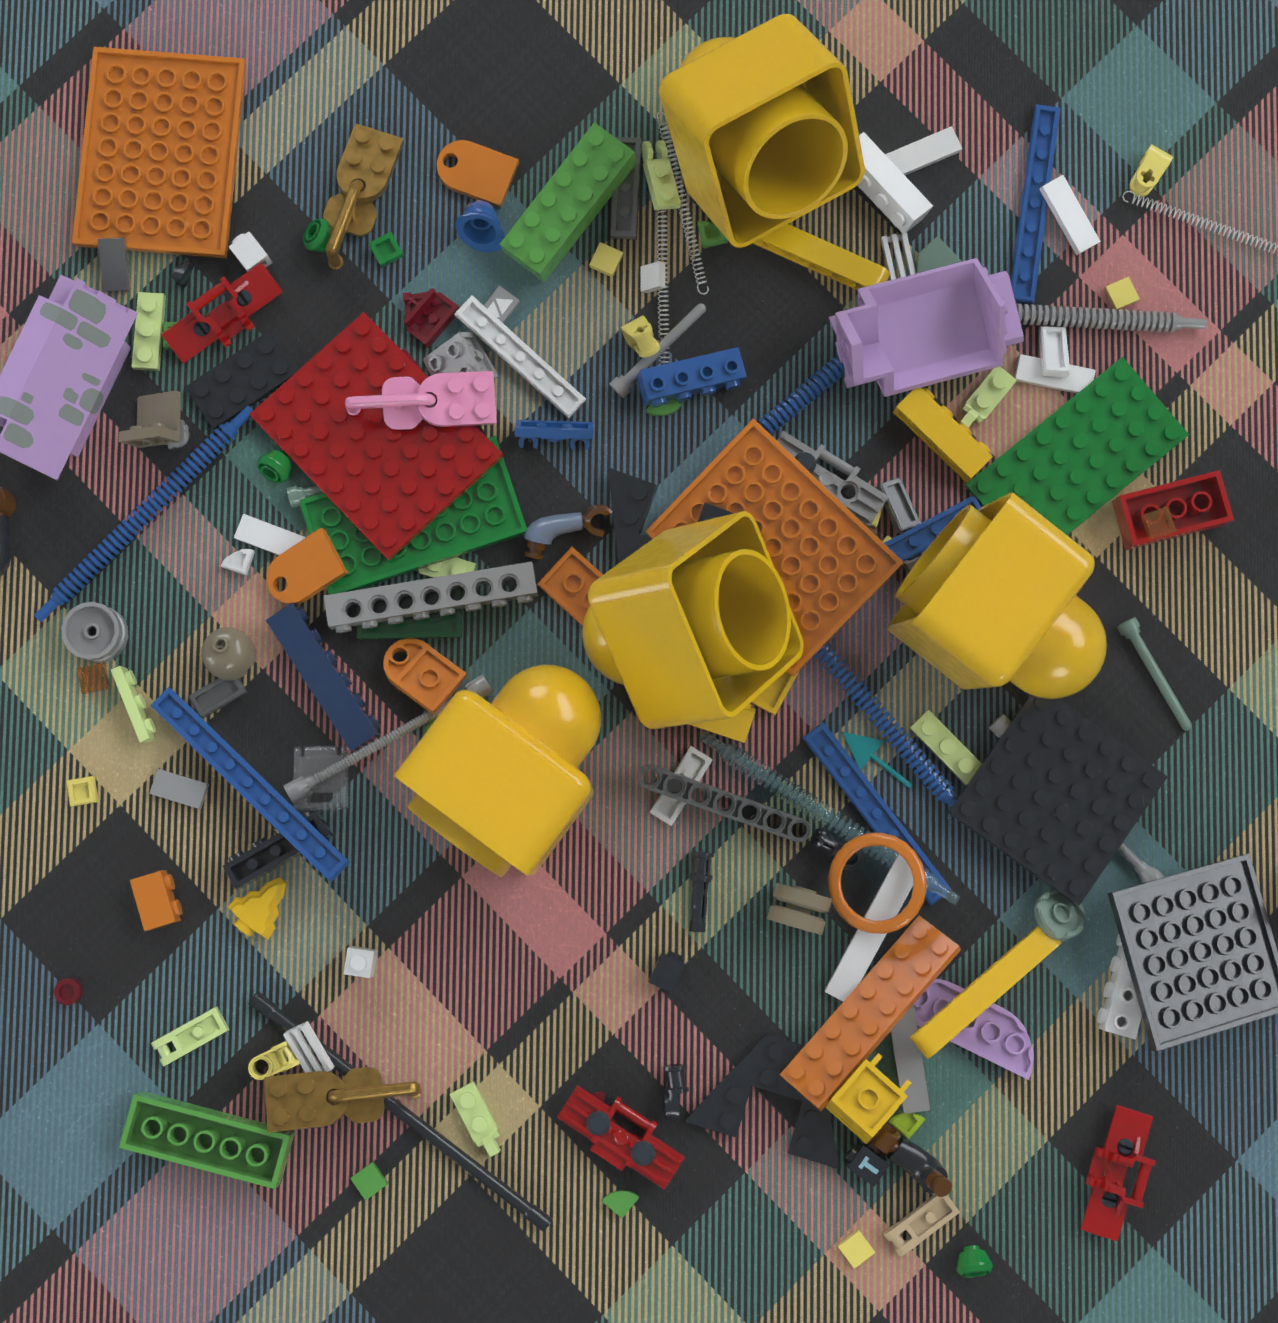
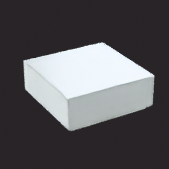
M658 261L641 266V292L649 293L665 288L664 262Z

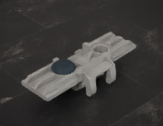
M783 431L777 441L863 524L870 527L889 496L857 477L861 468L857 466L854 468L825 450L826 447L821 444L818 450L815 451ZM820 458L849 477L844 481L816 462ZM854 488L856 493L854 498L845 499L842 497V489Z

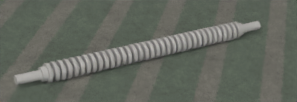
M1022 304L1016 305L1022 325H1027V322L1029 325H1033L1035 322V325L1039 326L1041 323L1042 326H1047V324L1054 326L1055 323L1057 327L1061 325L1062 327H1067V325L1074 327L1075 325L1076 328L1081 326L1082 328H1094L1095 326L1096 329L1101 327L1102 329L1109 328L1112 330L1114 328L1116 330L1122 328V330L1129 329L1130 331H1134V329L1141 331L1142 329V331L1149 330L1150 332H1161L1162 330V332L1166 333L1168 331L1169 333H1174L1175 330L1179 331L1181 328L1206 329L1207 326L1206 319L1182 318L1176 312L1163 313L1158 311L1156 313V311L1143 312L1142 310L1136 312V310L1123 311L1122 309H1117V311L1116 309H1110L1109 311L1107 308H1097V310L1096 308H1090L1089 310L1088 307L1083 309L1082 307H1077V309L1076 307H1070L1069 309L1068 306L1063 308L1062 306H1057L1056 308L1052 305L1050 308L1048 305H1044L1042 309V305L1035 306L1031 304L1029 307L1028 304H1024L1023 308Z

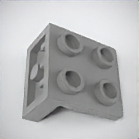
M473 332L457 333L423 359L430 375L493 371L494 380L499 377L479 337Z

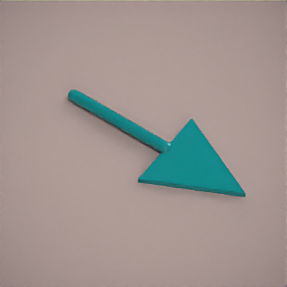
M842 732L860 770L872 758L908 788L912 787L908 780L874 754L884 740Z

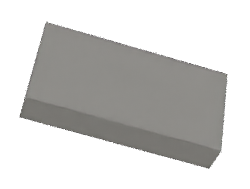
M157 769L149 794L201 809L209 784Z

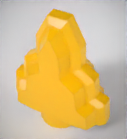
M278 877L267 882L259 891H250L243 898L236 897L227 906L238 918L234 923L235 926L250 937L256 932L269 940L276 929L274 922L279 916L278 904L284 898L287 882Z

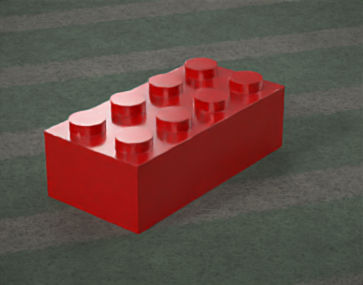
M1220 470L1120 495L1112 501L1125 550L1209 530L1234 521Z

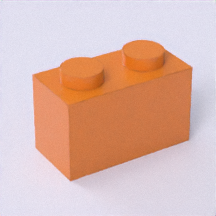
M167 870L157 871L130 880L144 931H150L181 921L182 907L179 900L174 898L172 890L175 889V883L172 875L168 874Z

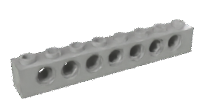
M527 562L324 595L328 627L332 630L336 629V633L351 631L352 626L362 625V628L366 629L377 627V622L388 621V624H398L404 622L403 618L413 616L414 620L430 618L429 614L440 612V616L455 614L456 609L466 608V612L481 610V605L491 604L492 607L506 606L507 601L517 600L518 603L531 602L533 597L538 596L533 563ZM506 580L516 581L517 587L514 591L506 592L503 590V583ZM481 584L491 586V591L487 596L477 594V588ZM456 588H462L465 590L464 597L458 601L451 598L452 591ZM436 592L439 594L437 603L433 605L427 604L425 602L427 594ZM405 596L412 597L413 604L408 609H402L399 605L400 600ZM381 600L387 603L386 610L382 613H375V603ZM352 605H359L361 608L360 614L354 618L349 617L348 609Z

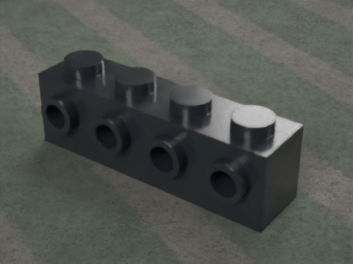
M309 811L302 815L326 839L333 836L321 813ZM276 830L274 831L276 835L267 840L264 837L251 845L253 849L246 853L240 851L229 857L230 862L223 865V868L234 888L242 889L301 855V853Z

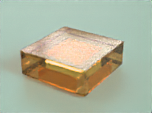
M1168 507L1141 516L1149 541L1177 532Z
M105 663L77 668L82 694L110 689Z

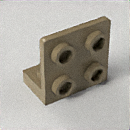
M170 391L139 396L137 399V426H131L130 430L120 431L118 442L138 448L180 442L181 393L179 391Z

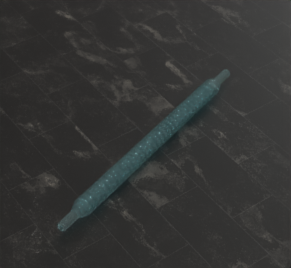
M706 731L701 734L699 740L719 752L723 762L726 763L730 759L729 766L732 767L736 763L734 768L736 770L741 766L742 770L740 773L744 774L747 770L746 777L749 778L753 774L752 780L755 782L759 778L760 780L757 784L760 786L764 781L765 785L763 788L767 789L769 785L772 786L769 790L771 793L776 789L775 795L778 797L782 793L783 795L780 799L783 801L786 796L789 798L787 800L788 804L792 800L795 801L792 805L794 808L799 804L801 805L798 809L800 812L803 808L806 809L805 815L812 812L811 819L816 815L818 816L816 819L817 823L821 819L824 820L821 824L825 827L829 823L827 829L831 831L835 827L833 833L837 834L838 831H841L839 837L843 838L846 834L845 841L848 842L851 838L853 839L864 834V827L861 826L857 830L858 823L851 826L852 819L845 822L847 819L845 815L840 819L841 812L838 811L834 815L835 808L832 807L829 812L828 808L830 805L826 804L823 808L824 801L822 800L817 804L818 797L815 796L811 800L812 794L810 792L805 796L804 794L807 790L804 788L800 793L798 791L800 789L799 785L795 789L792 788L795 784L793 781H791L790 785L786 784L789 780L787 777L782 781V774H779L778 778L775 777L777 774L776 770L772 774L769 773L772 769L770 766L765 770L763 769L766 765L765 763L758 766L759 759L752 762L753 755L749 759L746 758L748 752L745 751L741 755L742 748L739 747L735 751L737 745L724 744ZM869 846L862 850V852L866 853L869 849L868 856L870 857L875 853L874 859L876 861L881 857L880 863L882 865L887 861L886 867L888 869L892 866L898 855L897 852L893 853L892 849H887L883 846ZM926 868L924 871L926 874L927 891L930 893L934 891L955 905L960 896L939 883V879L935 877L936 874L934 872H931L928 876L930 870Z

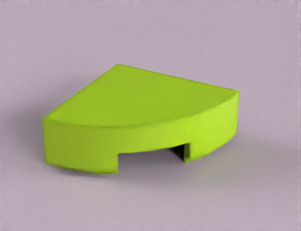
M900 1112L890 1117L888 1122L909 1140L926 1119L914 1112L906 1114Z

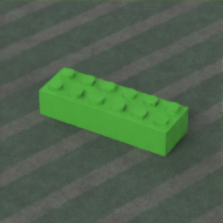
M594 122L502 240L500 246L504 253L545 282L607 203L613 192L638 162L635 151Z
M140 1091L133 1095L119 1148L276 1189L282 1182L295 1131L268 1133L266 1123Z

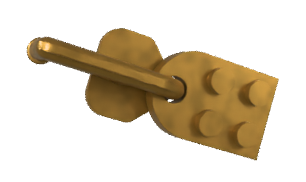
M355 123L337 169V181L342 193L328 200L323 213V218L333 228L326 246L328 264L332 269H340L343 265V258L338 254L345 233L362 237L372 231L377 219V211L371 201L376 200L385 192L404 145L403 138Z
M373 1067L351 1069L342 1080L335 1074L327 1071L264 1077L268 1133L325 1127L334 1124L343 1115L347 1116L354 1123L373 1122L378 1120L384 1113L385 1097L408 1095L411 1099H416L421 1095L422 1089L416 1081L383 1085L380 1072Z

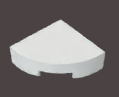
M251 549L236 551L224 559L221 567L247 576L255 551Z

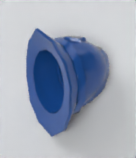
M476 200L475 202H470L466 206L464 214L458 216L455 223L458 236L465 244L477 251L489 253L501 250L500 243L505 238V233L495 209L486 201Z

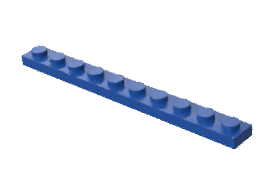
M168 687L150 705L329 881L332 882L350 864V861L173 689Z

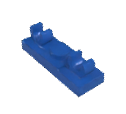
M516 420L515 437H519L518 443L520 448H523L524 440L527 438L532 439L533 448H537L538 437H541V439H547L549 442H560L562 439L571 438V449H575V442L577 440H582L585 443V450H588L590 439H593L594 422Z

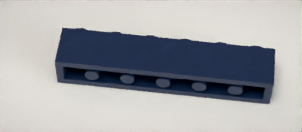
M291 603L265 621L350 751L356 752L380 736L377 730L380 728V725L372 714L368 716L363 709L366 703L358 692L353 694L349 688L352 684L351 680L344 671L340 673L334 665L338 663L336 657L330 649L325 651L321 645L324 639L316 628L311 629L306 622L310 618L303 607L297 608Z

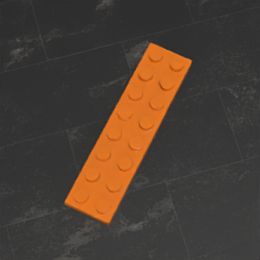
M918 916L782 1071L781 1077L822 1111L838 1090L961 950L959 945L921 916Z

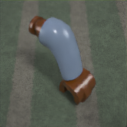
M597 504L589 506L585 510L584 515L578 512L539 518L531 523L527 528L528 531L524 534V538L528 540L527 547H529V551H525V556L543 559L544 555L541 552L545 551L546 544H551L556 536L579 531L583 527H586L590 533L603 537L604 530L592 526L591 519L596 514H603L607 517L613 511L606 505Z

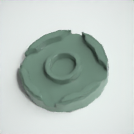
M1054 889L1047 890L1037 899L1034 907L1035 919L1038 926L1047 936L1054 940L1067 941L1076 937L1083 930L1086 917L1082 904L1080 906L1075 905Z

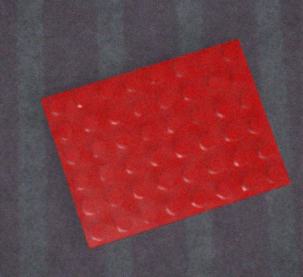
M363 312L249 415L390 561L504 456L475 425L439 427L428 423L423 418L414 429L394 430L386 425L383 408L361 409L357 415H350L345 407L346 398L382 395L383 384L389 378L411 377L419 385L428 378Z

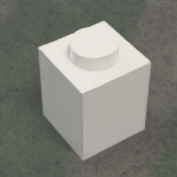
M250 232L238 235L229 246L247 272L260 262L265 267L272 263L267 253Z
M355 946L348 947L344 974L365 978L373 977L378 950Z

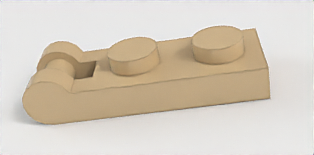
M934 1194L898 1223L889 1227L883 1235L888 1241H892L895 1245L894 1250L901 1257L954 1218L960 1211L948 1195L938 1197ZM905 1230L911 1235L907 1240H904L900 1235Z

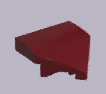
M434 288L428 292L411 294V292L403 293V301L405 303L404 323L407 326V331L429 348L456 317L455 313L460 307L441 292H436Z

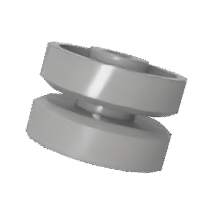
M96 602L81 603L72 608L65 616L61 627L62 640L67 649L77 657L96 663L109 662L118 657L126 647L129 637L128 626L123 616L114 609Z

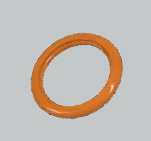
M866 833L848 841L836 853L829 870L828 890L832 904L838 914L849 925L871 934H886L906 926L918 914L924 903L927 890L926 874L918 855L906 842L885 833ZM869 846L890 848L899 853L911 869L913 876L911 899L902 912L893 918L877 921L863 918L848 906L841 890L843 868L847 860L862 848Z

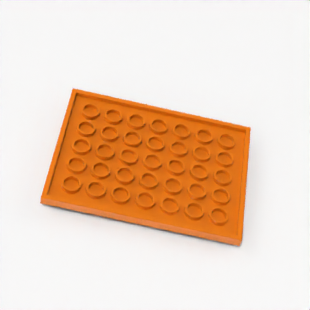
M93 47L72 244L74 246L99 248V238L126 237L127 251L227 258L247 65L245 58Z
M754 418L645 531L653 539L665 530L696 523L704 503L733 513L742 511L750 513L758 525L774 568L784 584L790 608L803 638L802 656L787 670L793 677L904 564L890 548Z

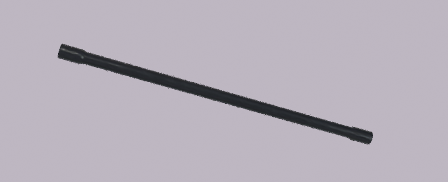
M259 991L256 992L248 1003L285 1031L300 1025ZM301 1031V1033H302V1035L304 1036L305 1040L307 1041V1043H309L308 1040H307V1038L305 1037L303 1031ZM320 1041L335 1070L345 1077L351 1069H355L353 1065ZM394 1097L384 1098V1108L518 1210L542 1232L547 1229L553 1218L536 1205L528 1202Z

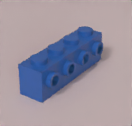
M739 347L642 369L636 376L644 406L652 404L653 408L666 405L668 400L686 401L691 399L692 395L701 393L702 396L711 395L717 392L716 389L723 387L726 390L736 389L741 386L740 383L747 377Z

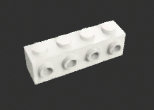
M863 132L859 137L865 174L857 186L905 234L923 220L933 205Z
M1118 934L1116 944L1119 946L1117 956L1112 958L1110 964L1112 976L1110 982H1107L1104 988L1103 995L1106 997L1104 1008L1101 1007L1098 1012L1097 1023H1100L1099 1029L1136 1039L1142 1015Z

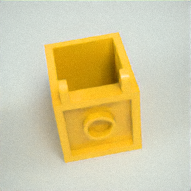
M879 1053L871 1062L865 1059L826 1106L834 1116L865 1144L874 1137L908 1097L904 1092L912 1083L907 1079L899 1089L875 1067L883 1057Z

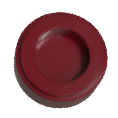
M74 978L63 979L54 988L55 999L62 1005L77 1003L83 994L81 983Z

